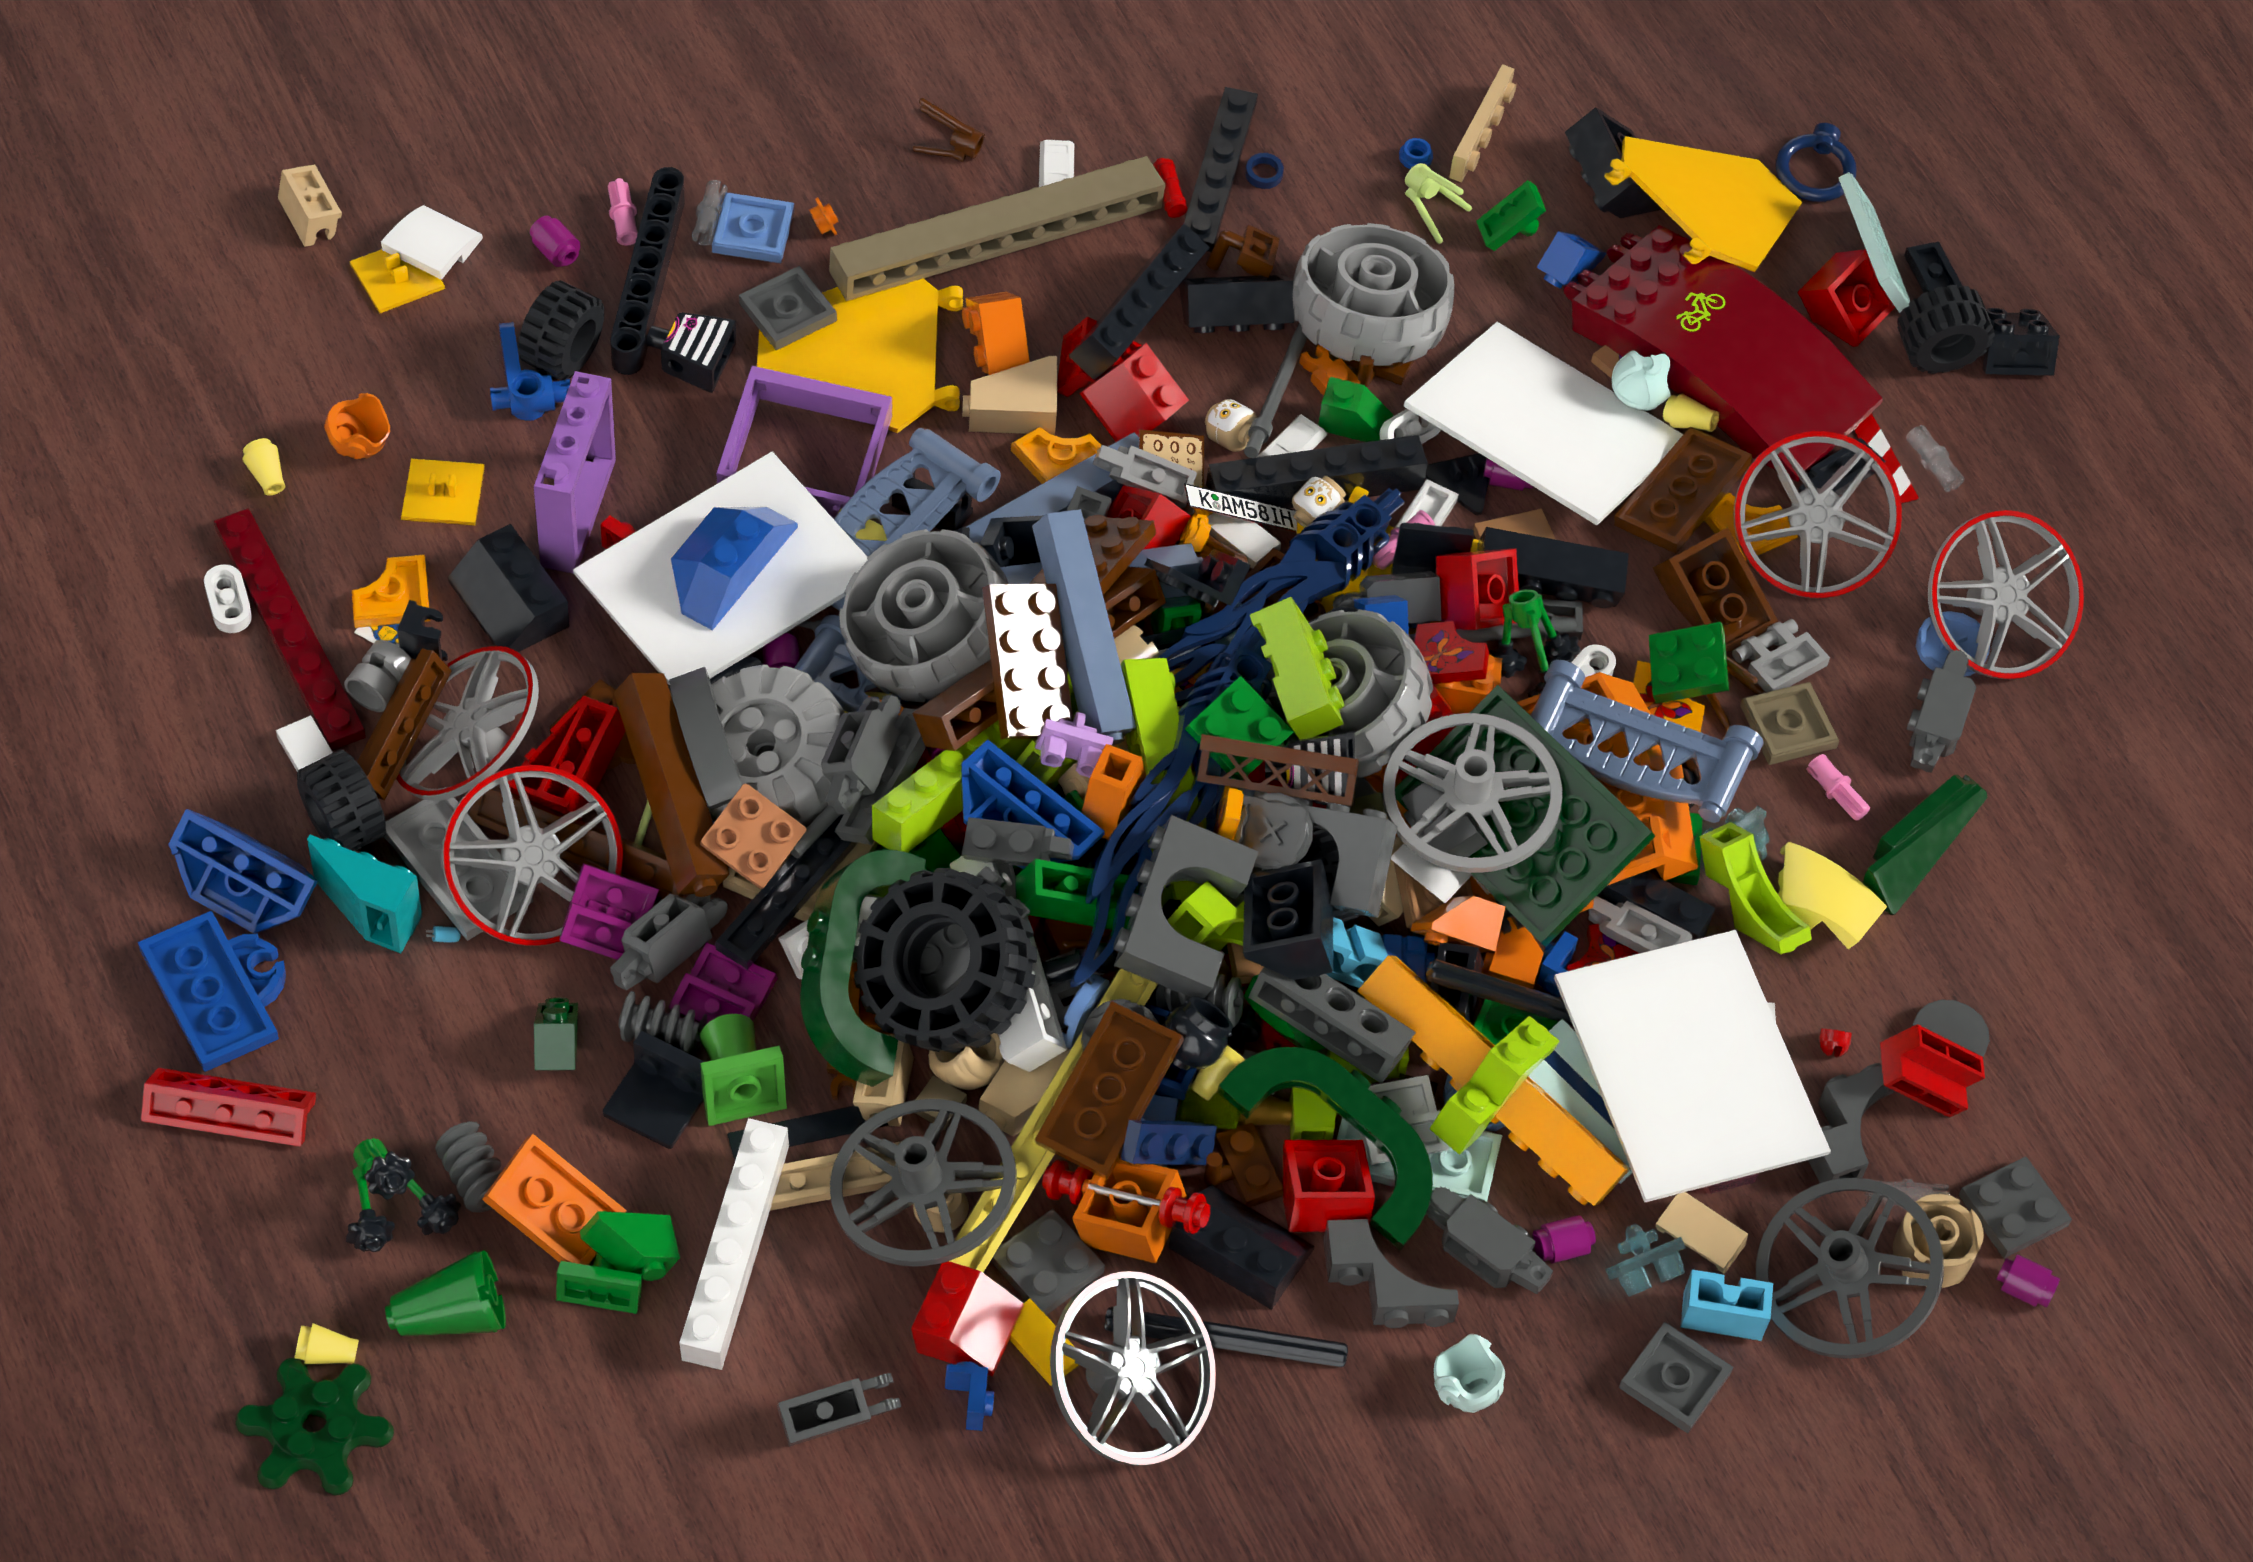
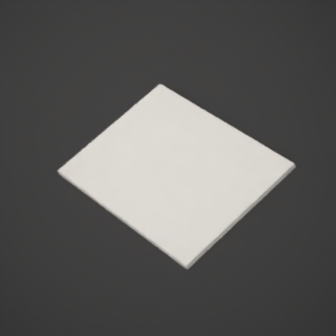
M1499 322L1492 325L1404 403L1405 408L1595 525H1598L1649 476L1683 436L1682 433L1646 411L1625 405L1613 391Z
M770 452L574 568L573 572L659 673H664L666 681L670 685L669 679L702 667H706L711 679L846 596L844 591L854 572L857 573L866 563L867 556L773 452ZM714 507H768L797 522L798 528L713 631L681 614L671 558Z
M1736 930L1555 974L1554 980L1644 1203L1830 1154L1831 1150Z

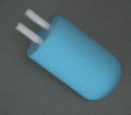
M434 926L433 930H426V933H432L426 934V937H432L433 942H458L461 938V932L457 927Z

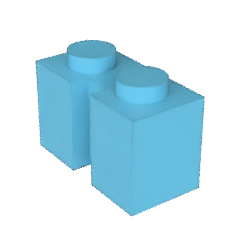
M1333 917V972L1327 973V975L1335 980L1360 988L1388 956L1381 935L1357 925L1345 930L1343 921Z
M1692 1270L1683 1293L1680 1328L1761 1341L1771 1319L1773 1283L1740 1278L1738 1286L1724 1284L1725 1275Z

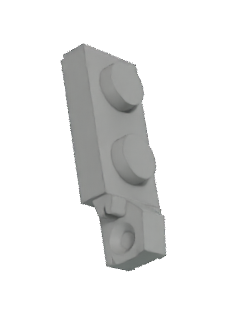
M1101 445L1093 461V465L1110 472L1109 477L1117 480L1116 482L1125 486L1160 493L1182 509L1188 503L1184 483L1193 485L1197 475L1196 471L1132 445L1129 448L1120 446L1118 451Z
M1596 896L1593 908L1589 909V920L1595 924H1600L1599 930L1638 953L1692 941L1690 932L1629 901H1626L1624 904L1618 902L1615 906Z

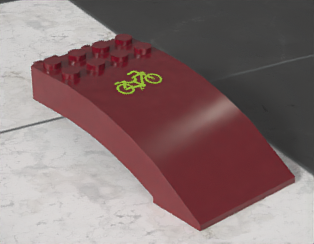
M1658 225L1644 238L1630 232L1626 233L1620 240L1622 247L1613 244L1606 252L1611 262L1614 263L1600 276L1594 272L1591 273L1590 270H1583L1577 275V282L1579 284L1570 281L1563 289L1565 297L1572 302V330L1602 347L1604 345L1608 346L1622 357L1633 350L1643 357L1666 354L1670 360V368L1667 375L1668 387L1679 395L1685 394L1702 405L1718 411L1719 421L1717 426L1740 446L1741 450L1752 454L1753 459H1756L1774 443L1794 434L1810 431H1827L1847 436L1882 404L1883 398L1835 345L1796 309L1771 289L1734 264L1712 256L1706 257L1697 264H1691L1683 256L1685 252L1693 249L1689 244L1691 240L1661 225ZM1805 443L1788 449L1805 473H1807L1837 445ZM1780 452L1777 454L1790 478L1798 482L1800 478L1784 453ZM1771 460L1765 464L1776 470Z

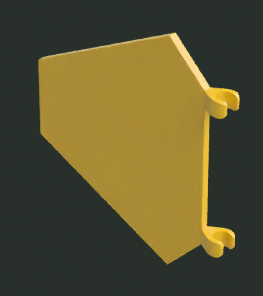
M1627 136L1622 141L1621 160H1612L1610 166L1613 170L1604 175L1612 185H1617L1631 177L1692 238L1689 244L1693 249L1685 252L1683 255L1691 264H1697L1706 257L1712 256L1755 272L1802 204V201L1757 159Z
M922 278L848 301L845 300L839 288L835 287L822 292V294L836 310V322L778 350L774 349L759 330L757 367L891 396L892 419L888 430L899 433L934 406L947 411H957L960 407V390L957 386L949 385L935 390L938 306L950 311L962 310L963 289L960 286H949L937 290Z

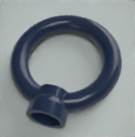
M1820 123L1815 126L1813 134L1800 135L1786 142L1778 152L1775 165L1778 179L1794 195L1807 201L1826 202L1844 195L1840 181L1828 188H1812L1801 184L1793 177L1789 168L1792 155L1807 147H1813L1817 153L1824 155L1833 153L1842 164V175L1850 172L1855 178L1857 172L1856 162L1849 149L1839 142L1840 130L1833 124Z

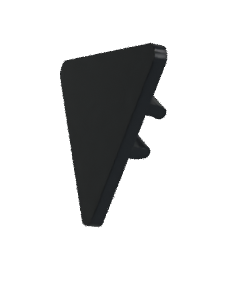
M1477 453L1427 465L1426 479L1459 494L1458 503L1475 515L1482 514L1489 478L1483 477L1487 457Z

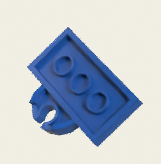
M212 911L138 942L142 956L204 1072L279 1039L278 1032L264 1007L275 1001L284 988L286 978L284 960L276 962L272 969L267 972L261 973L253 970L258 963L263 961L273 962L279 957L277 948L273 944L260 939L258 934H242L227 940Z

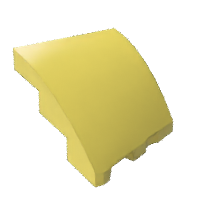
M1791 842L1786 843L1780 849V854L1785 857L1784 868L1779 872L1778 877L1780 886L1778 895L1785 905L1800 920L1809 925L1810 930L1823 921L1847 949L1857 944L1887 906L1855 876L1826 857Z

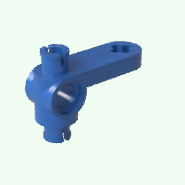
M514 322L499 323L507 387H490L492 410L510 408L511 415L525 421L538 419L546 411H555V403L564 402L570 379L552 382L551 374L540 375L533 370H521Z

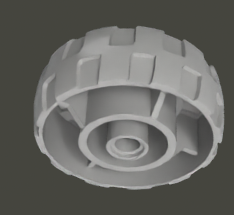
M1347 224L1331 228V231L1321 236L1318 234L1306 245L1303 255L1300 256L1293 279L1294 319L1299 321L1304 335L1315 345L1319 344L1329 350L1331 355L1349 362L1351 360L1360 361V357L1363 355L1371 356V359H1374L1373 366H1389L1392 363H1408L1426 355L1427 350L1435 348L1441 341L1450 321L1453 308L1454 276L1449 273V263L1438 250H1434L1426 244L1424 239L1410 232L1392 229L1390 226L1381 224Z
M927 529L904 534L902 538L890 544L885 543L867 557V561L857 573L854 572L844 591L846 595L843 608H840L839 614L840 630L846 640L847 650L866 678L886 694L892 692L897 694L902 700L911 702H925L926 699H933L991 659L982 587L989 584H1009L1008 579L998 563L985 548L977 542L973 543L962 533L942 529L940 532H929Z
M1360 609L1357 612L1339 610L1320 615L1318 619L1309 624L1314 631L1320 629L1326 640L1328 650L1323 652L1325 658L1328 657L1336 674V679L1331 680V687L1336 686L1344 702V707L1339 709L1343 725L1315 737L1355 732V759L1359 760L1357 776L1360 779L1381 771L1382 766L1389 762L1393 752L1404 738L1418 727L1426 724L1432 708L1430 694L1433 691L1432 679L1420 650L1408 634L1395 622H1388L1379 613ZM1272 666L1266 676L1272 683V690L1265 702L1291 728L1285 717L1272 680L1275 677ZM1295 732L1284 741L1285 748L1286 743L1300 740Z
M758 665L743 668L739 673L727 678L723 676L711 685L731 754L737 764L742 783L750 785L807 828L829 805L826 799L831 782L823 775L821 762L842 714L845 713L833 694L822 683L814 682L808 673L792 667L769 668L768 665ZM728 804L713 810L709 809L712 821L715 822Z

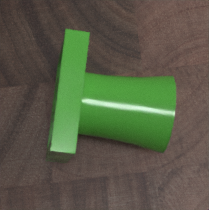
M742 1014L722 1015L707 1023L700 1033V1041L711 1061L700 1063L705 1116L708 1126L787 1109L784 1062L780 1046L757 1050L754 1023L749 1017Z

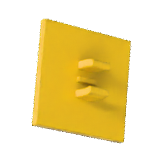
M381 249L350 261L351 267L379 313L445 289L441 279L401 260L399 253L391 255Z
M411 458L401 520L475 526L485 468L484 464Z

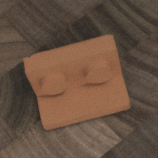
M743 784L702 838L700 845L756 887L763 889L804 835L806 827L750 785Z

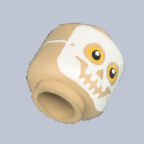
M1223 400L1209 409L1205 418L1206 433L1213 442L1229 451L1239 452L1245 449L1249 440V428L1252 421L1258 417L1254 411L1235 400Z
M1328 476L1323 478L1311 477L1292 498L1293 507L1297 511L1293 517L1305 528L1320 514L1333 511L1344 503L1345 500L1343 498L1346 496V493Z

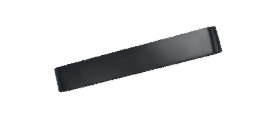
M661 168L652 177L610 337L612 366L620 374L631 375L637 373L644 365L648 349L646 345L647 335L650 327L655 322L685 204L684 176L676 168Z

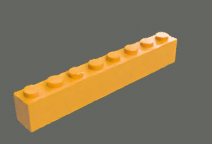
M1388 955L1357 990L1365 997V1000L1416 1032L1411 1041L1423 1050L1420 1057L1434 1070L1444 1069L1452 1077L1449 1083L1456 1091H1459L1470 1081L1488 1052L1495 1046L1397 956ZM1529 1076L1491 1120L1494 1124L1501 1121L1511 1130L1508 1137L1523 1151H1527L1528 1148L1534 1151L1541 1158L1537 1162L1538 1165L1553 1178L1560 1175L1571 1185L1567 1191L1584 1206L1588 1202L1593 1206L1599 1205L1631 1169Z

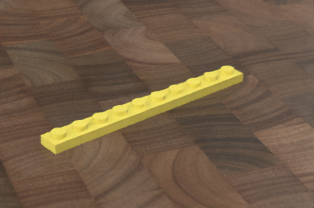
M1119 968L1096 1008L1104 1002L1116 999L1131 1000L1130 1002L1145 1006L1157 983ZM1083 1029L1011 1146L1017 1169V1184L1009 1212L997 1230L987 1240L972 1251L950 1260V1262L982 1272L985 1271L1055 1153L1037 1145L1035 1138L1083 1053L1081 1044ZM994 1178L991 1180H1000L1003 1178ZM1001 1189L983 1191L955 1237V1241L972 1232L984 1221L996 1204Z

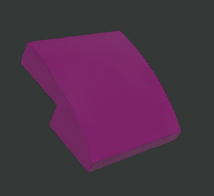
M583 863L559 940L618 960L625 952L621 941L625 930L652 909L659 889Z
M706 942L691 973H685L668 1008L672 1010L674 1005H680V1014L686 1016L690 1009H694L695 1021L698 1023L705 1014H707V1023L726 1014H742L754 1021L778 977L776 973L754 963L747 970L717 951L716 946Z

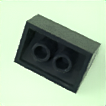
M1595 107L1565 131L1571 144L1568 146L1569 152L1580 162L1583 168L1580 172L1581 176L1592 187L1595 193L1593 200L1604 213L1609 211L1619 218H1625L1663 210L1631 177L1617 185H1612L1604 177L1605 173H1610L1613 170L1610 166L1611 161L1614 159L1621 160L1622 141L1625 136L1636 138L1631 129Z
M1282 274L1269 275L1268 278L1262 275L1184 278L1179 284L1184 324L1188 327H1194V333L1215 332V326H1229V331L1233 332L1249 331L1250 325L1263 324L1264 330L1285 329V323H1294L1293 280Z
M511 524L478 539L448 576V582L494 646L508 647L520 652L569 627L567 599Z
M1321 859L1251 873L1244 892L1243 954L1245 959L1294 980L1333 972V906L1330 905L1332 889Z
M1215 1186L1207 1187L1199 1192L1205 1195L1206 1202L1210 1205V1217L1207 1225L1204 1228L1201 1227L1197 1233L1191 1234L1184 1230L1183 1223L1176 1222L1171 1229L1169 1249L1272 1310L1313 1252L1315 1246Z

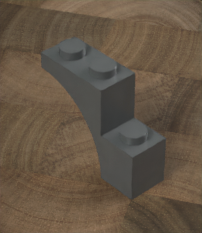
M1880 1063L1871 1064L1860 1073L1848 1077L1844 1074L1838 1075L1826 1083L1818 1104L1830 1124L1821 1129L1831 1152L1829 1155L1808 1160L1820 1183L1841 1178H1863L1869 1161L1865 1155L1861 1140L1862 1116L1877 1101L1895 1092L1884 1086L1882 1065Z
M1368 1219L1327 1221L1323 1241L1328 1283L1339 1282L1342 1285L1351 1286L1362 1281H1368L1373 1325L1401 1328L1407 1324L1425 1323L1430 1327H1440L1454 1322L1459 1307L1457 1289H1441L1424 1285L1398 1271L1378 1249L1372 1237Z

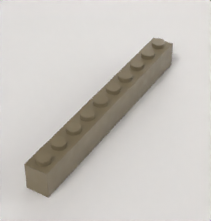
M1147 156L1128 160L1104 169H1097L1090 173L1066 178L1059 182L1035 187L1028 191L1004 196L990 202L973 205L952 213L938 215L931 219L907 224L900 228L876 233L869 237L831 247L829 272L845 300H852L1161 209L1165 183Z

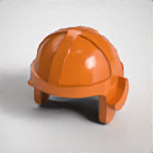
M361 393L357 399L341 401L332 406L327 414L324 425L329 442L336 452L342 456L354 459L369 458L376 455L383 448L390 433V424L380 400L369 393Z

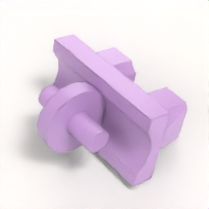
M1077 712L1073 722L1061 718L1058 722L1046 719L1042 732L1037 737L1035 749L1041 750V763L1043 765L1054 768L1061 767L1065 757L1077 760L1076 771L1079 775L1090 778L1105 745L1109 744L1112 746L1113 737L1096 733V728L1084 725L1086 714Z

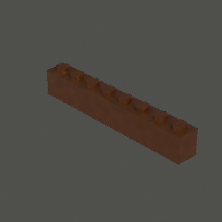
M1128 566L1103 595L1114 639L1166 603L1155 569ZM991 659L912 713L925 747L955 751L998 721Z

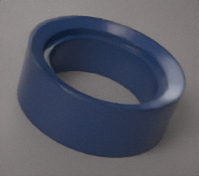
M1258 153L1248 160L1245 176L1251 185L1261 189H1270L1276 187L1282 181L1284 166L1275 155ZM1258 164H1269L1276 169L1277 174L1271 178H1261L1254 174L1252 168Z

